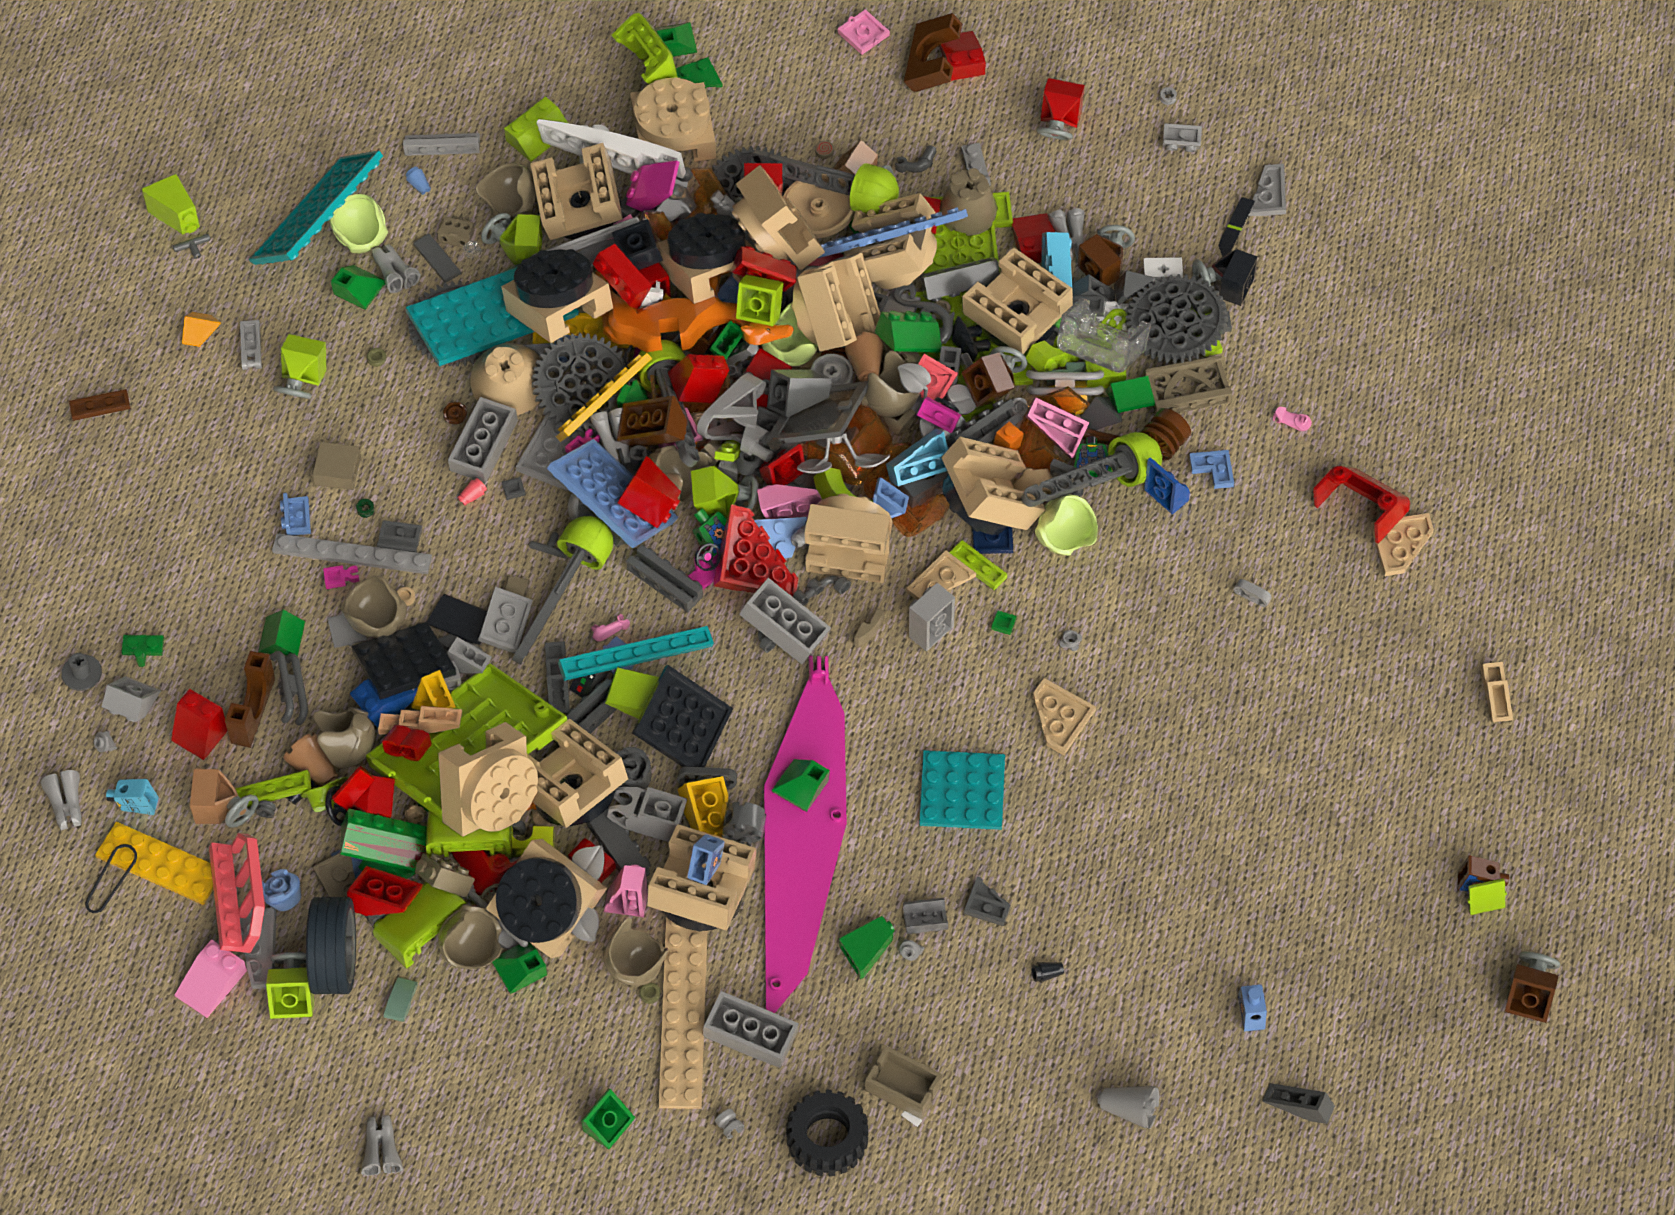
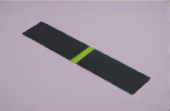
M1241 197L1218 244L1222 257L1232 251L1255 203L1254 200Z

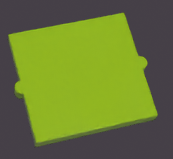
M1504 878L1468 886L1469 898L1467 902L1469 903L1470 915L1506 908L1505 896L1507 892L1505 891Z

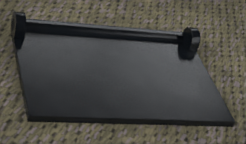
M443 594L426 622L432 627L480 645L481 642L478 641L487 610Z

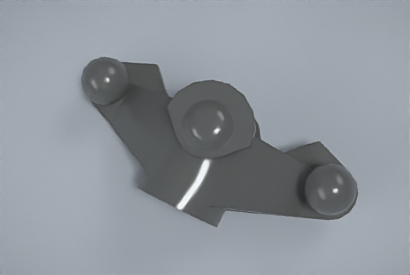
M685 167L686 174L683 179L676 177L672 196L654 207V211H642L641 221L648 219L654 232L675 221L686 219L696 207L697 202L692 198L687 189L688 181L693 177L691 168Z

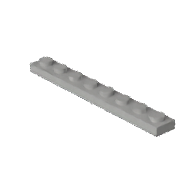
M276 534L272 552L275 554L421 574L429 573L432 561L431 554L285 534Z

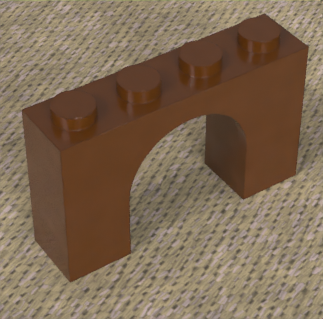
M953 13L916 24L904 77V83L912 91L918 92L951 82L953 66L944 57L927 61V58L933 49L940 44L960 38L963 24Z
M254 651L249 652L244 666L247 678L243 705L231 703L225 718L231 744L249 748L252 746L275 682L270 655Z

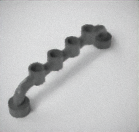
M826 576L820 581L813 578L807 585L809 589L805 593L801 590L796 591L793 598L804 606L812 596L821 593L826 585L835 584L834 589L843 594L850 588L851 582L846 577L839 578L837 576ZM758 631L759 647L766 653L770 652L775 648L776 644L762 632Z

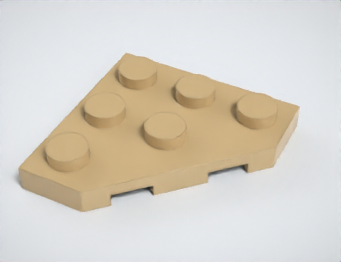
M1429 513L1403 517L1379 544L1375 542L1384 576L1405 573L1434 531ZM1376 521L1371 522V525H1370L1371 530H1372V534H1373V537H1374V541H1375V526H1374V523H1375Z
M1044 678L1033 693L1034 702L1046 746L1065 755L1096 711V706Z

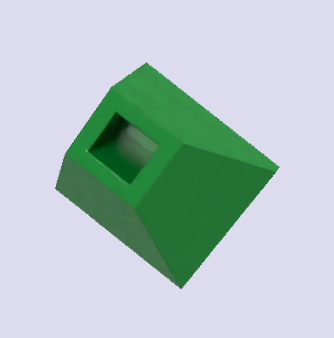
M691 22L654 28L671 51L673 57L697 53Z
M355 265L342 267L331 280L334 295L366 310L385 285V280Z
M794 759L776 783L772 792L807 812L828 783L830 770L813 760Z
M528 942L526 947H522L520 944L501 953L492 962L510 994L547 976L546 965L537 949L530 942Z

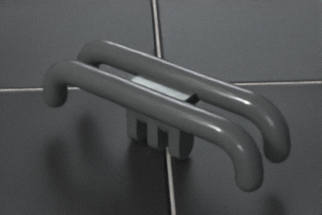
M275 651L271 654L270 659L272 661L278 660L281 676L278 687L280 689L281 702L286 704L285 714L282 716L281 721L288 723L292 718L294 712L293 697L297 694L300 713L295 723L302 725L307 718L308 705L299 658L294 653L284 656L281 651ZM292 662L294 675L288 674L286 663Z

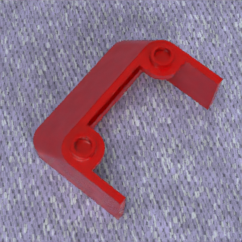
M1333 467L1313 488L1314 506L1317 509L1340 484H1344L1351 490L1378 504V507L1385 511L1374 523L1375 542L1378 544L1410 510V500L1407 496L1353 467Z
M484 850L451 852L455 861L459 862L461 867L468 869V874L475 878L473 885L477 895H482L484 890L493 884H499L506 871L518 861L516 860L511 863L504 854H495L488 858Z

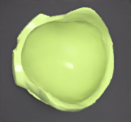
M365 194L348 196L345 199V204L333 212L334 216L329 220V223L336 238L351 253H366L371 248L379 246L385 240L388 234L385 226V217L382 209L371 196Z
M791 303L788 304L780 313V318L774 325H791L794 328L792 335L761 344L764 351L786 364L801 366L813 357L818 349V345L809 341L803 332L798 329L795 312L792 309Z
M1067 494L1049 501L1044 506L1046 510L1039 517L1035 534L1039 542L1044 547L1049 548L1051 552L1069 556L1074 550L1091 546L1096 542L1098 534L1097 519L1085 499Z

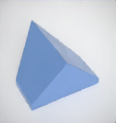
M878 478L873 502L889 512L891 518L905 514L909 496L883 478Z

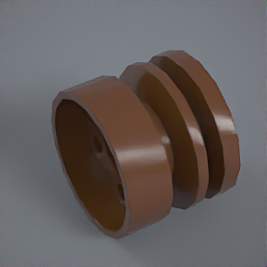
M1161 408L1140 433L1147 434L1158 443L1162 460H1170L1179 450V447L1191 436V429L1187 421L1180 414L1168 408Z

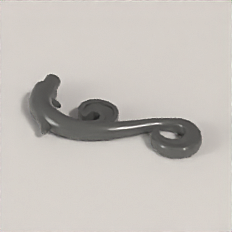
M913 283L895 288L894 298L901 305L921 308L922 310L919 313L922 311L934 312L940 316L943 322V327L939 328L941 344H946L953 332L955 313L949 314L947 310L936 303L903 300L901 294L904 291H910V298H915L916 287Z

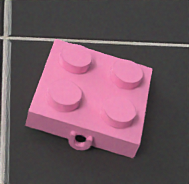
M866 9L855 17L850 16L848 22L838 28V34L861 55L890 36V31Z

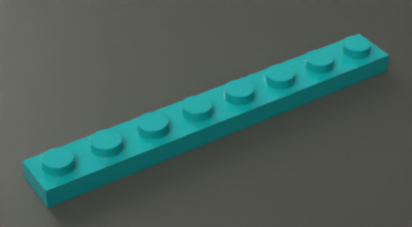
M708 626L559 659L558 666L563 680L566 681L709 648L714 645Z

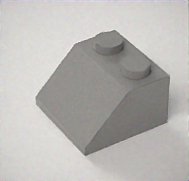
M125 676L107 685L101 707L108 709V712L111 714H120L129 721L137 722L146 717L161 690Z

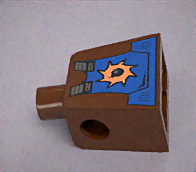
M1469 855L1458 871L1457 890L1469 891L1468 886L1502 878H1504L1505 886H1507L1509 874L1500 873V864L1498 862Z

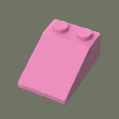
M775 484L767 485L757 490L760 508L766 519L808 518L810 505H817L822 500L819 492L815 489Z
M211 939L196 957L174 996L208 1018L247 972L245 962L230 951L220 950V945Z

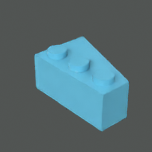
M1042 233L1041 267L1072 288L1070 257L1072 241L1069 233Z
M934 429L888 462L886 466L890 483L901 486L947 471L941 458L948 450L944 431Z

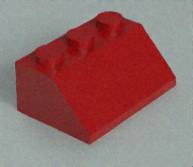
M613 244L599 252L592 264L630 307L638 309L652 285L617 245Z
M749 246L741 247L737 251L731 273L742 277L751 275L783 282L784 292L793 286L797 280L796 266L792 265L790 261L775 259L769 253H758Z

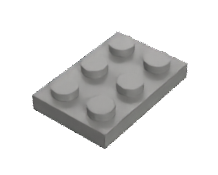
M495 587L478 641L515 654L519 647L533 600Z

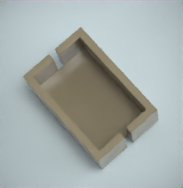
M886 1046L877 1060V1065H874L865 1080V1091L922 1119L931 1105V1100L935 1098L942 1086L943 1074Z

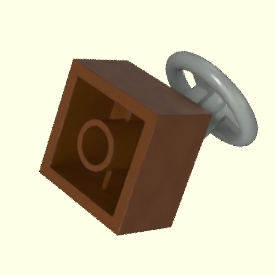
M1122 225L1102 227L1096 235L1079 245L1077 267L1086 276L1091 275L1109 287L1120 278L1123 264V249L1130 247L1134 243V233ZM1111 230H1118V232H1114L1112 234L1105 233ZM1125 233L1129 236L1127 242L1122 240V236Z
M1000 346L994 348L990 355L981 357L961 372L976 407L995 403L1014 389L1015 380L1013 373L1023 371L1027 366V359L1020 351L1014 348ZM1002 352L1011 353L1015 356L1005 355ZM1021 361L1020 366L1014 367L1015 362Z
M1529 951L1520 952L1519 958L1530 965L1526 967L1517 964L1505 1012L1546 1023L1559 976L1546 972V968L1558 969L1560 962L1544 954Z

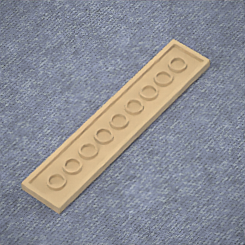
M667 916L665 948H668V954L664 960L659 1108L702 1109L703 1026L705 1024L708 931L699 932L683 928L673 923Z

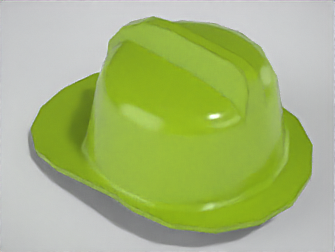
M342 777L324 786L306 791L301 797L308 798L314 812L325 811V797L329 788L341 786L348 780V777ZM331 800L332 808H333V807H334V801Z

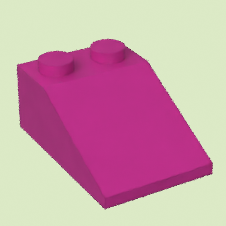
M676 160L643 165L634 170L630 177V181H632L631 186L626 194L628 198L626 205L642 212L644 210H652L672 196L680 162Z

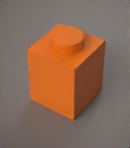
M1009 421L996 432L993 445L1017 450L1021 446L1024 433Z

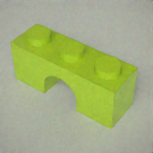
M1070 332L1058 335L1053 346L1049 345L1045 340L1033 344L1026 359L1038 372L1052 371L1058 367H1064L1066 363L1077 362L1081 358L1085 346Z

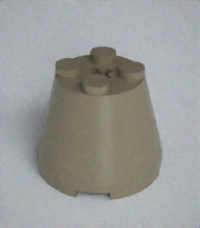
M976 168L964 170L952 176L940 204L942 215L947 214V210L958 207L959 211L966 209L968 217L944 225L951 231L955 230L966 233L968 236L977 235L988 230L997 215L996 200L988 180Z

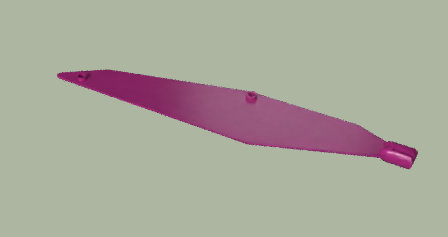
M813 656L808 657L809 679L764 785V810L766 814V1010L773 1013L777 1012L808 974L847 824L845 714L829 680L828 656L824 657V670H821V656L816 657V670L814 671ZM794 759L813 760L830 770L828 783L807 812L772 792V789ZM833 815H839L840 817L835 818ZM778 983L780 986L774 987L773 984Z

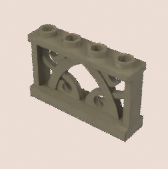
M1208 356L1198 360L1192 359L1190 362L1188 360L1184 363H1171L1166 366L1151 367L1145 370L1144 376L1149 377L1155 405L1153 406L1155 414L1161 408H1168L1181 413L1231 403L1232 391L1231 387H1229L1220 356ZM1213 369L1216 371L1217 375L1215 378L1209 380V378L1211 377V372L1207 374L1204 371ZM1184 377L1200 383L1196 387L1194 394L1190 395L1174 388ZM1165 379L1164 382H1159V385L1166 387V389L1155 386L1154 380ZM1220 381L1222 389H1218L1214 384ZM1156 393L1164 394V400H1158Z

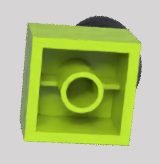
M745 275L739 282L736 319L774 326L780 318V313L788 304L787 294L783 291V282Z

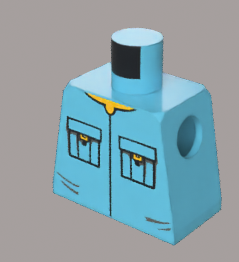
M147 779L119 780L116 789H108L106 793L107 801L116 802L121 811L148 815L155 814L159 799Z

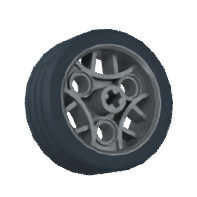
M314 897L309 906L306 932V966L309 989L312 994H349L353 988L356 964V920L353 901L350 897Z

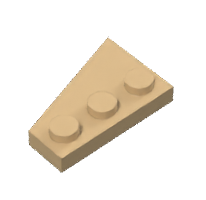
M946 550L906 588V592L918 600L923 596L927 588L933 587L936 583H939L948 591L975 578L976 572Z

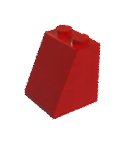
M760 348L745 373L751 372L761 380L767 379L770 381L771 369L792 370V367ZM762 394L756 399L757 410L759 406L767 407L768 395Z
M688 354L668 372L679 402L714 403L729 372V368L724 356Z
M646 456L617 503L658 528L662 522L666 523L671 516V513H669L670 509L675 510L680 502L678 497L681 491Z
M189 688L177 703L171 741L200 759L205 760L228 732L222 707Z

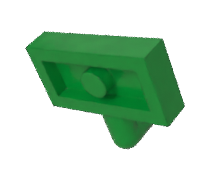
M123 635L122 655H134L139 667L145 666L146 656H163L164 635Z

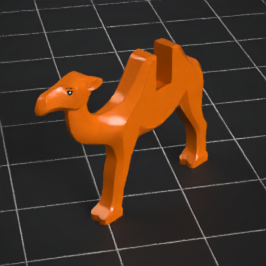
M730 271L709 278L710 287L714 290L715 296L696 304L689 298H673L641 309H635L614 293L612 286L609 284L613 309L601 315L603 333L613 343L632 345L647 353L658 350L662 351L660 333L679 331L682 350L692 348L706 331L726 324L729 321L742 326L741 330L744 340L752 345H761L792 335L794 328L791 325L768 326L736 319L737 304L723 302L717 295L720 277ZM595 272L597 276L608 283L600 272Z

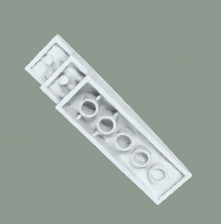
M538 119L537 121L544 143L582 157V148L604 143L611 159L612 168L632 174L634 170L643 165L677 160L680 163L676 177L683 179L686 174L682 155L675 150L605 130Z

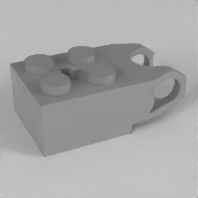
M618 787L615 790L614 799L621 805L610 806L607 817L624 829L669 842L677 824L680 825L687 799L649 787L647 790L638 787ZM619 793H626L629 795V798H622L619 796ZM617 811L621 813L623 816L616 817L612 814V812Z

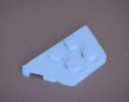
M807 517L754 521L758 527L763 526L770 537L768 541L774 550L779 549L784 558H792L796 547L791 543V536L805 525Z

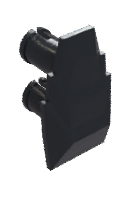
M957 316L951 337L955 345L962 349L963 354L968 353L972 362H975L978 352L990 351L991 349L988 339L973 340V337H980L982 334L980 325L967 327L962 319Z

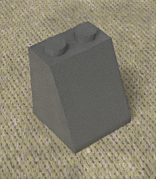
M771 369L767 408L785 417H790L829 398L832 388L831 378L814 370Z

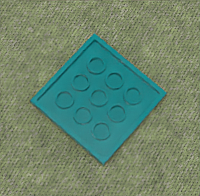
M924 750L920 826L1002 830L1005 754Z

